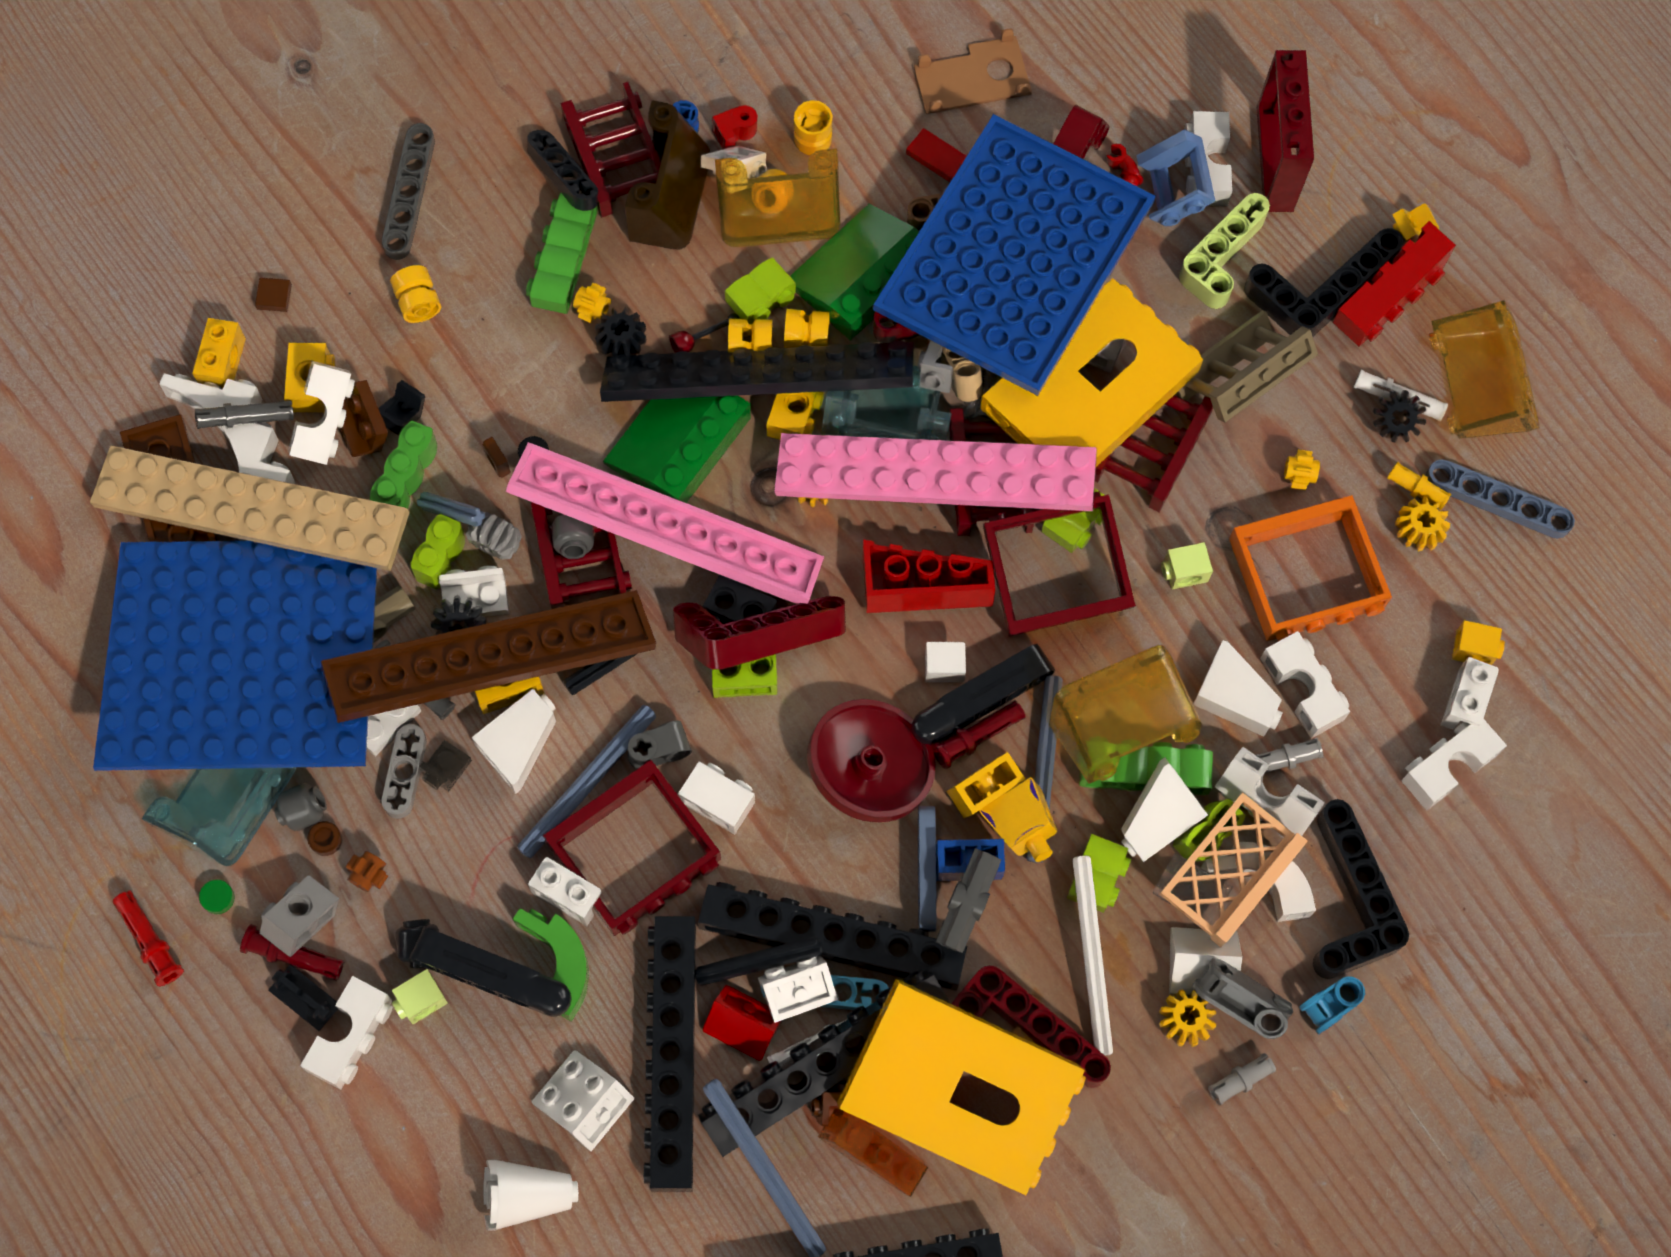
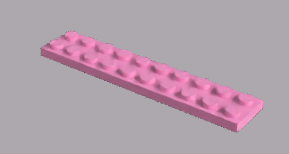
M781 433L774 491L776 496L1093 511L1097 448Z
M529 442L506 489L507 493L795 604H808L824 556Z

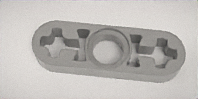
M414 724L404 725L396 733L381 802L384 810L390 817L396 819L406 817L413 809L427 745V739L423 730ZM411 734H415L417 740H419V742L412 744L410 751L412 756H416V759L406 755L408 746L404 738H410ZM408 763L413 766V774L409 778L399 779L396 777L395 771L400 764ZM393 784L402 787L401 798L406 802L405 805H399L397 810H394L393 805L390 803V800H396L398 795V789L396 786L392 787Z

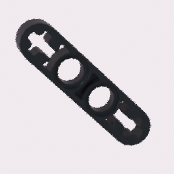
M545 130L530 132L527 136V152L575 209L581 211L594 209L598 203L597 186L550 132ZM549 160H559L562 162L551 163ZM573 177L576 178V180H565L563 178Z

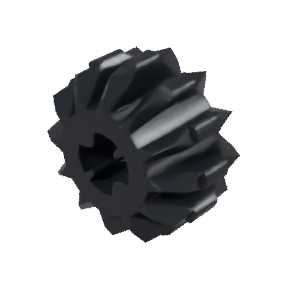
M626 307L622 313H617V310L612 308V316L602 314L600 317L601 323L595 325V332L597 333L595 341L598 346H602V353L607 355L612 352V356L625 354L630 357L631 351L640 354V345L645 344L647 341L644 334L646 325L644 322H640V315L637 312L629 315V310Z
M1394 390L1390 391L1392 401L1388 403L1385 398L1380 397L1379 402L1385 406L1384 409H1373L1374 414L1383 416L1373 421L1374 426L1380 427L1385 425L1379 434L1385 437L1391 432L1390 440L1394 443L1398 440L1399 433H1401L1403 440L1408 442L1410 440L1408 431L1411 430L1418 436L1421 432L1415 427V424H1426V419L1417 417L1418 414L1426 411V407H1415L1420 400L1417 395L1408 401L1409 392L1407 390L1402 391L1400 399H1398ZM1395 410L1399 412L1407 410V413L1404 414L1406 420L1403 423L1399 420L1395 423L1392 422V419H1395L1392 415Z
M459 595L454 596L453 604L444 599L441 602L443 609L435 608L433 611V615L437 619L431 621V628L438 630L435 635L486 624V618L480 616L482 607L475 606L471 608L473 602L471 597L466 599L465 604L460 603L461 598ZM453 619H456L458 622L464 620V626L461 627L460 624L453 625Z

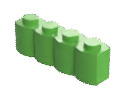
M560 193L558 199H553L550 209V216L553 219L550 225L545 226L542 236V242L546 244L543 251H538L536 254L534 269L537 272L534 279H529L526 289V296L530 297L532 307L563 314L568 313L580 275L582 262L588 248L590 235L596 221L598 204L592 210L581 211L575 209L562 193Z
M412 420L402 429L398 439V447L388 456L384 466V474L376 480L371 489L370 500L409 508L410 496L420 487L424 477V469L432 463L437 453V441L432 428Z
M1090 738L1088 742H1083L1080 748L1079 786L1142 791L1159 761L1166 757L1193 795H1209L1212 790L1213 751L1205 750V747L1199 744L1186 745L1185 749L1172 747V744L1168 742L1153 743V746L1147 747L1140 745V742L1136 740H1123L1121 744H1111L1105 738Z

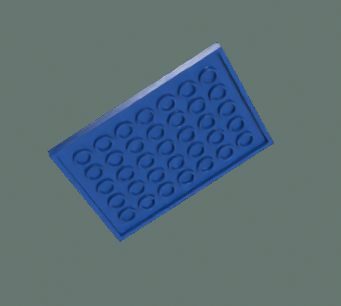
M993 114L873 304V310L1038 396L1153 205L1156 196Z

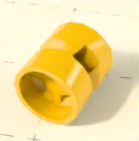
M815 100L806 101L799 105L794 113V143L799 151L806 155L815 156L822 154L831 145L833 115L831 109L826 104Z
M421 265L408 266L392 275L390 283L396 298L399 300L398 304L406 322H423L433 318L440 312L442 307L436 291L432 290L433 283L426 267Z
M787 309L784 348L802 345L828 346L830 312L812 311L810 315H806L804 310Z
M729 319L728 352H734L740 348L760 351L772 347V320L755 319L752 324H749L746 319ZM752 336L751 342L743 341V337Z

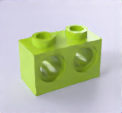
M776 654L733 666L737 671L731 676L721 674V669H712L713 698L778 695ZM757 664H764L769 670L764 674H756L752 671V668Z

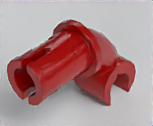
M1112 144V154L1119 156L1112 157L1106 155L1107 164L1113 169H1122L1121 178L1138 187V185L1143 183L1144 179L1140 175L1137 164L1127 154L1126 148L1123 145Z

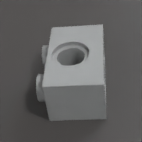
M308 875L300 883L294 882L290 885L284 897L277 904L272 902L265 908L261 915L260 934L291 957L335 916L339 898Z

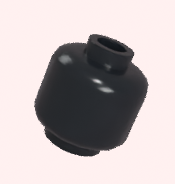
M430 919L404 921L403 927L396 931L398 959L402 962H410V968H423L409 960L423 927L439 932L436 925L430 924Z

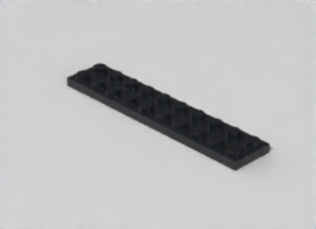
M863 342L861 344H831L829 346L802 345L791 348L769 347L760 351L740 348L734 352L707 350L705 352L679 351L668 354L646 353L644 355H630V357L625 354L607 356L600 388L601 402L913 387L914 342Z

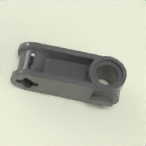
M1212 958L1209 962L1210 968L1201 979H1196L1193 983V988L1200 997L1254 1030L1262 1037L1275 1039L1281 1037L1286 1032L1288 1019L1293 1014L1292 1004L1225 961ZM1266 1014H1275V1015H1277L1278 1017H1276V1018H1267V1017H1265L1264 1015H1266Z

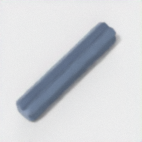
M429 492L421 493L420 499L417 500V505L425 511L437 515L442 514L475 527L482 525V520L485 518V513L480 511L478 507Z

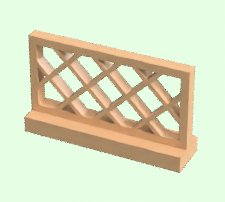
M1242 792L1162 890L1160 895L1208 933L1214 943L1222 947L1308 841L1299 833H1292ZM1241 804L1253 812L1254 825L1237 826L1235 812ZM1231 818V826L1223 827ZM1260 818L1264 822H1266V824H1260ZM1273 828L1284 837L1277 846L1263 847L1261 829ZM1255 830L1258 848L1240 849L1238 831ZM1219 832H1232L1234 850L1217 851L1215 836ZM1210 844L1211 851L1203 852L1206 849V847ZM1264 852H1271L1265 860ZM1258 853L1259 869L1252 872H1243L1241 854ZM1235 855L1237 873L1220 874L1217 856ZM1212 856L1214 875L1196 876L1195 861L1197 858ZM1190 868L1191 877H1183ZM1244 877H1251L1245 885ZM1238 878L1240 889L1238 895L1235 897H1222L1220 879ZM1215 880L1217 898L1199 899L1197 881ZM1192 882L1194 900L1181 901L1171 893V890L1177 883ZM1223 902H1231L1224 911ZM1218 903L1219 918L1213 926L1201 917L1200 904ZM1187 905H1194L1195 912Z

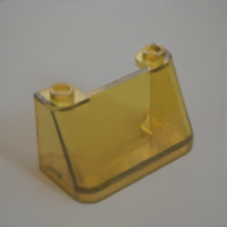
M837 148L819 150L811 154L808 159V173L748 178L745 165L736 158L715 159L720 231L722 240L731 247H745L829 239L840 230L841 216Z
M1505 300L1431 321L1434 331L1429 333L1431 346L1434 351L1439 350L1443 357L1454 407L1451 410L1452 416L1447 417L1451 434H1456L1459 439L1529 432L1540 429L1518 327Z
M1157 645L1062 687L1054 697L1049 726L1090 784L1099 779L1103 781L1112 777L1117 771L1116 767L1121 757L1171 735L1176 742L1189 743L1200 734L1202 722L1171 654L1165 646Z

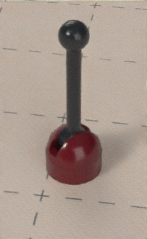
M732 313L728 316V319L693 335L686 331H677L669 335L670 345L674 353L679 351L691 352L695 346V340L729 325V319H740L736 313Z

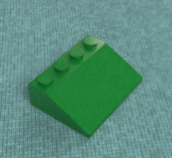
M868 204L790 275L796 283L795 292L816 311L830 312L829 322L851 341L874 320L876 311L873 310V304L919 231L910 224Z
M740 396L650 400L603 460V464L635 484L687 503L751 419L750 403Z

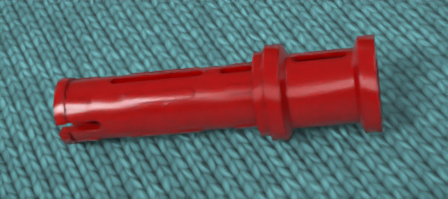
M129 890L127 893L122 892L117 895L112 903L121 914L132 936L140 946V958L143 963H148L154 973L155 984L161 987L178 979L183 974L184 969L181 965L175 963L169 953V944L159 939L145 913L137 903L132 891Z

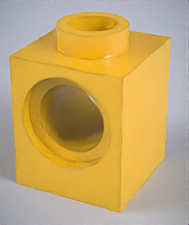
M1464 620L1456 630L1452 660L1465 662L1468 657L1492 665L1496 659H1501L1503 655L1505 641L1500 640L1502 628Z

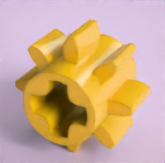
M592 283L591 287L587 286L586 288L582 286L579 288L573 301V307L579 313L578 318L592 323L593 319H601L602 314H607L611 299L606 297V288Z
M1298 449L1295 457H1287L1284 479L1291 480V488L1306 490L1309 483L1316 484L1320 461L1313 460L1312 451Z

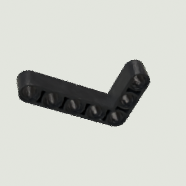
M1392 228L1379 231L1308 298L1273 267L1263 263L1253 266L1250 270L1244 287L1245 294L1261 310L1266 311L1268 316L1289 335L1303 326L1310 329L1314 337L1336 316L1338 310L1367 281L1372 283L1373 277L1387 261L1393 264L1394 258L1403 246V237L1397 230ZM1382 245H1387L1391 250L1383 248ZM1362 263L1369 265L1371 268H1365L1362 266ZM1255 280H1261L1266 285H1259ZM1340 282H1346L1351 287H1345ZM1277 300H1284L1288 305H1281ZM1320 301H1326L1331 306H1324ZM1299 320H1306L1310 325H1304Z
M1340 799L1331 800L1325 805L1318 815L1317 823L1365 929L1325 945L1313 958V968L1317 975L1325 979L1338 977L1391 956L1404 947L1409 940L1407 925L1350 805ZM1328 812L1338 813L1342 823L1332 822L1328 817ZM1342 841L1351 842L1355 846L1356 852H1346L1342 847ZM1356 871L1365 872L1369 876V883L1360 882L1356 877ZM1370 901H1378L1383 906V914L1375 913L1370 908ZM1384 931L1393 932L1397 936V944L1387 942L1384 937ZM1354 943L1364 944L1368 951L1367 956L1357 954L1354 950ZM1324 954L1333 955L1337 959L1338 967L1330 968L1324 962Z

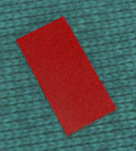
M925 128L920 131L906 148L908 156L948 182H951L967 155Z

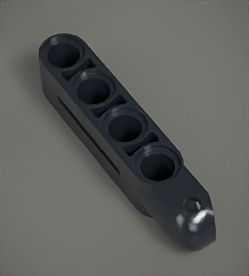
M1033 644L952 690L933 705L920 711L912 721V734L923 744L931 745L953 734L955 730L970 725L1044 682L1047 676L1054 674L1055 668L1040 646Z
M423 927L409 960L422 967L550 1017L561 1016L571 1006V992L562 982L430 928Z

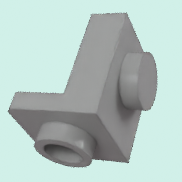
M930 341L926 352L921 351L918 360V369L921 370L920 387L949 393L952 387L953 367L941 364L943 346Z

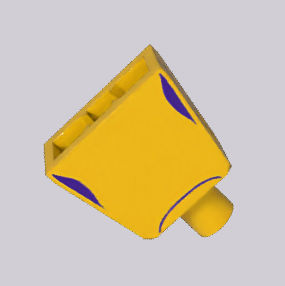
M1032 777L979 810L986 821L1018 856L1029 851L1035 862H1041L1052 855L1053 851L1046 840L1057 833V828L1043 791Z

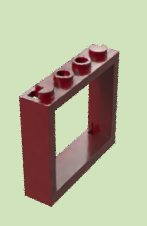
M1276 50L1256 107L1262 195L1269 201L1268 212H1294L1314 161L1306 50ZM1264 111H1271L1273 114H1264ZM1291 148H1296L1297 155H1292Z
M1100 491L1094 492L1093 510L1099 509L1120 596L1108 600L1016 621L995 533L1088 511L1022 508L1019 510L1020 515L1008 517L1007 512L999 513L998 515L988 517L989 522L983 524L1009 637L1123 611L1136 606L1109 494L1101 496Z
M652 760L642 765L543 835L546 844L561 865L585 879L563 847L653 784L705 855L616 919L602 900L598 898L593 908L613 936L620 932L624 935L633 930L638 925L637 920L646 913L653 915L666 904L664 900L674 893L676 896L683 894L692 886L691 881L700 874L707 876L718 868V862L721 860L719 849Z

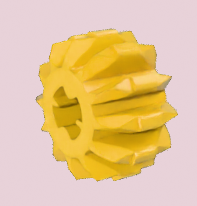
M1427 497L1423 498L1420 503L1415 498L1410 500L1408 506H1402L1398 512L1400 517L1396 519L1395 526L1400 528L1397 533V538L1406 537V547H1410L1414 543L1418 552L1422 551L1425 546L1430 550L1435 549L1438 545L1437 542H1444L1447 537L1445 532L1450 529L1451 523L1445 521L1448 511H1439V502H1435L1433 506L1429 505Z
M1183 989L1177 992V999L1169 995L1166 998L1168 1006H1162L1159 1010L1161 1015L1167 1017L1159 1022L1160 1027L1171 1028L1166 1034V1038L1171 1039L1175 1034L1178 1035L1177 1045L1181 1047L1184 1045L1186 1038H1188L1191 1047L1198 1045V1037L1203 1041H1207L1210 1037L1207 1030H1214L1216 1027V1023L1208 1019L1216 1014V1010L1212 1008L1205 1009L1209 1002L1204 999L1199 1002L1197 1000L1198 994L1195 990L1191 992L1189 998ZM1185 1011L1189 1012L1188 1016L1192 1014L1195 1018L1190 1025H1187V1020L1185 1022L1181 1020V1016Z

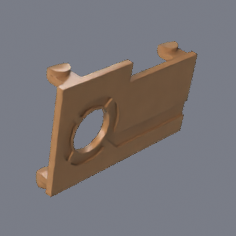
M1012 28L1001 30V39L969 44L968 50L970 55L931 62L929 54L918 56V64L913 67L926 114L1032 95L1018 40L1014 36ZM995 60H1003L1011 65L1013 73L1008 79L996 80L989 76L987 72L988 65Z

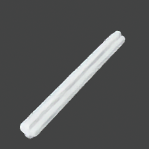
M1076 856L1073 858V868L1094 1047L1106 1056L1113 1053L1092 864L1090 856Z

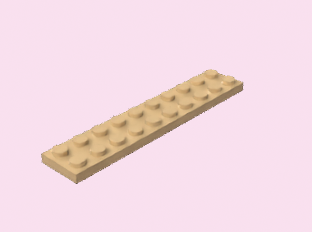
M111 445L90 500V504L99 509L391 571L410 513L405 507Z

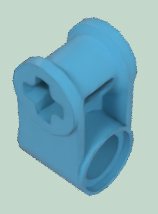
M1344 977L1326 990H1322L1309 998L1298 1008L1308 1014L1316 1025L1315 1031L1319 1035L1362 1002L1365 996V988L1359 979ZM1347 986L1354 991L1355 999L1353 1002L1345 1001L1341 997L1340 987Z

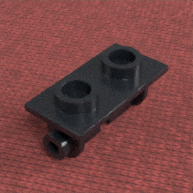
M291 964L285 971L279 969L272 977L275 983L268 991L316 1030L320 1031L338 1010L335 1006L336 1000Z

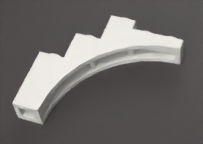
M163 374L159 384L166 397L186 404L193 409L223 407L224 403H231V406L258 404L263 400L257 387L243 379H239L238 382L227 379L223 390L220 386L211 382H205L204 384L193 382L191 378L182 374H176L175 376ZM266 422L234 425L233 428L228 429L225 426H217L225 434L233 447L238 460L239 473L295 484V480L288 467L278 462H271L279 441L271 425Z

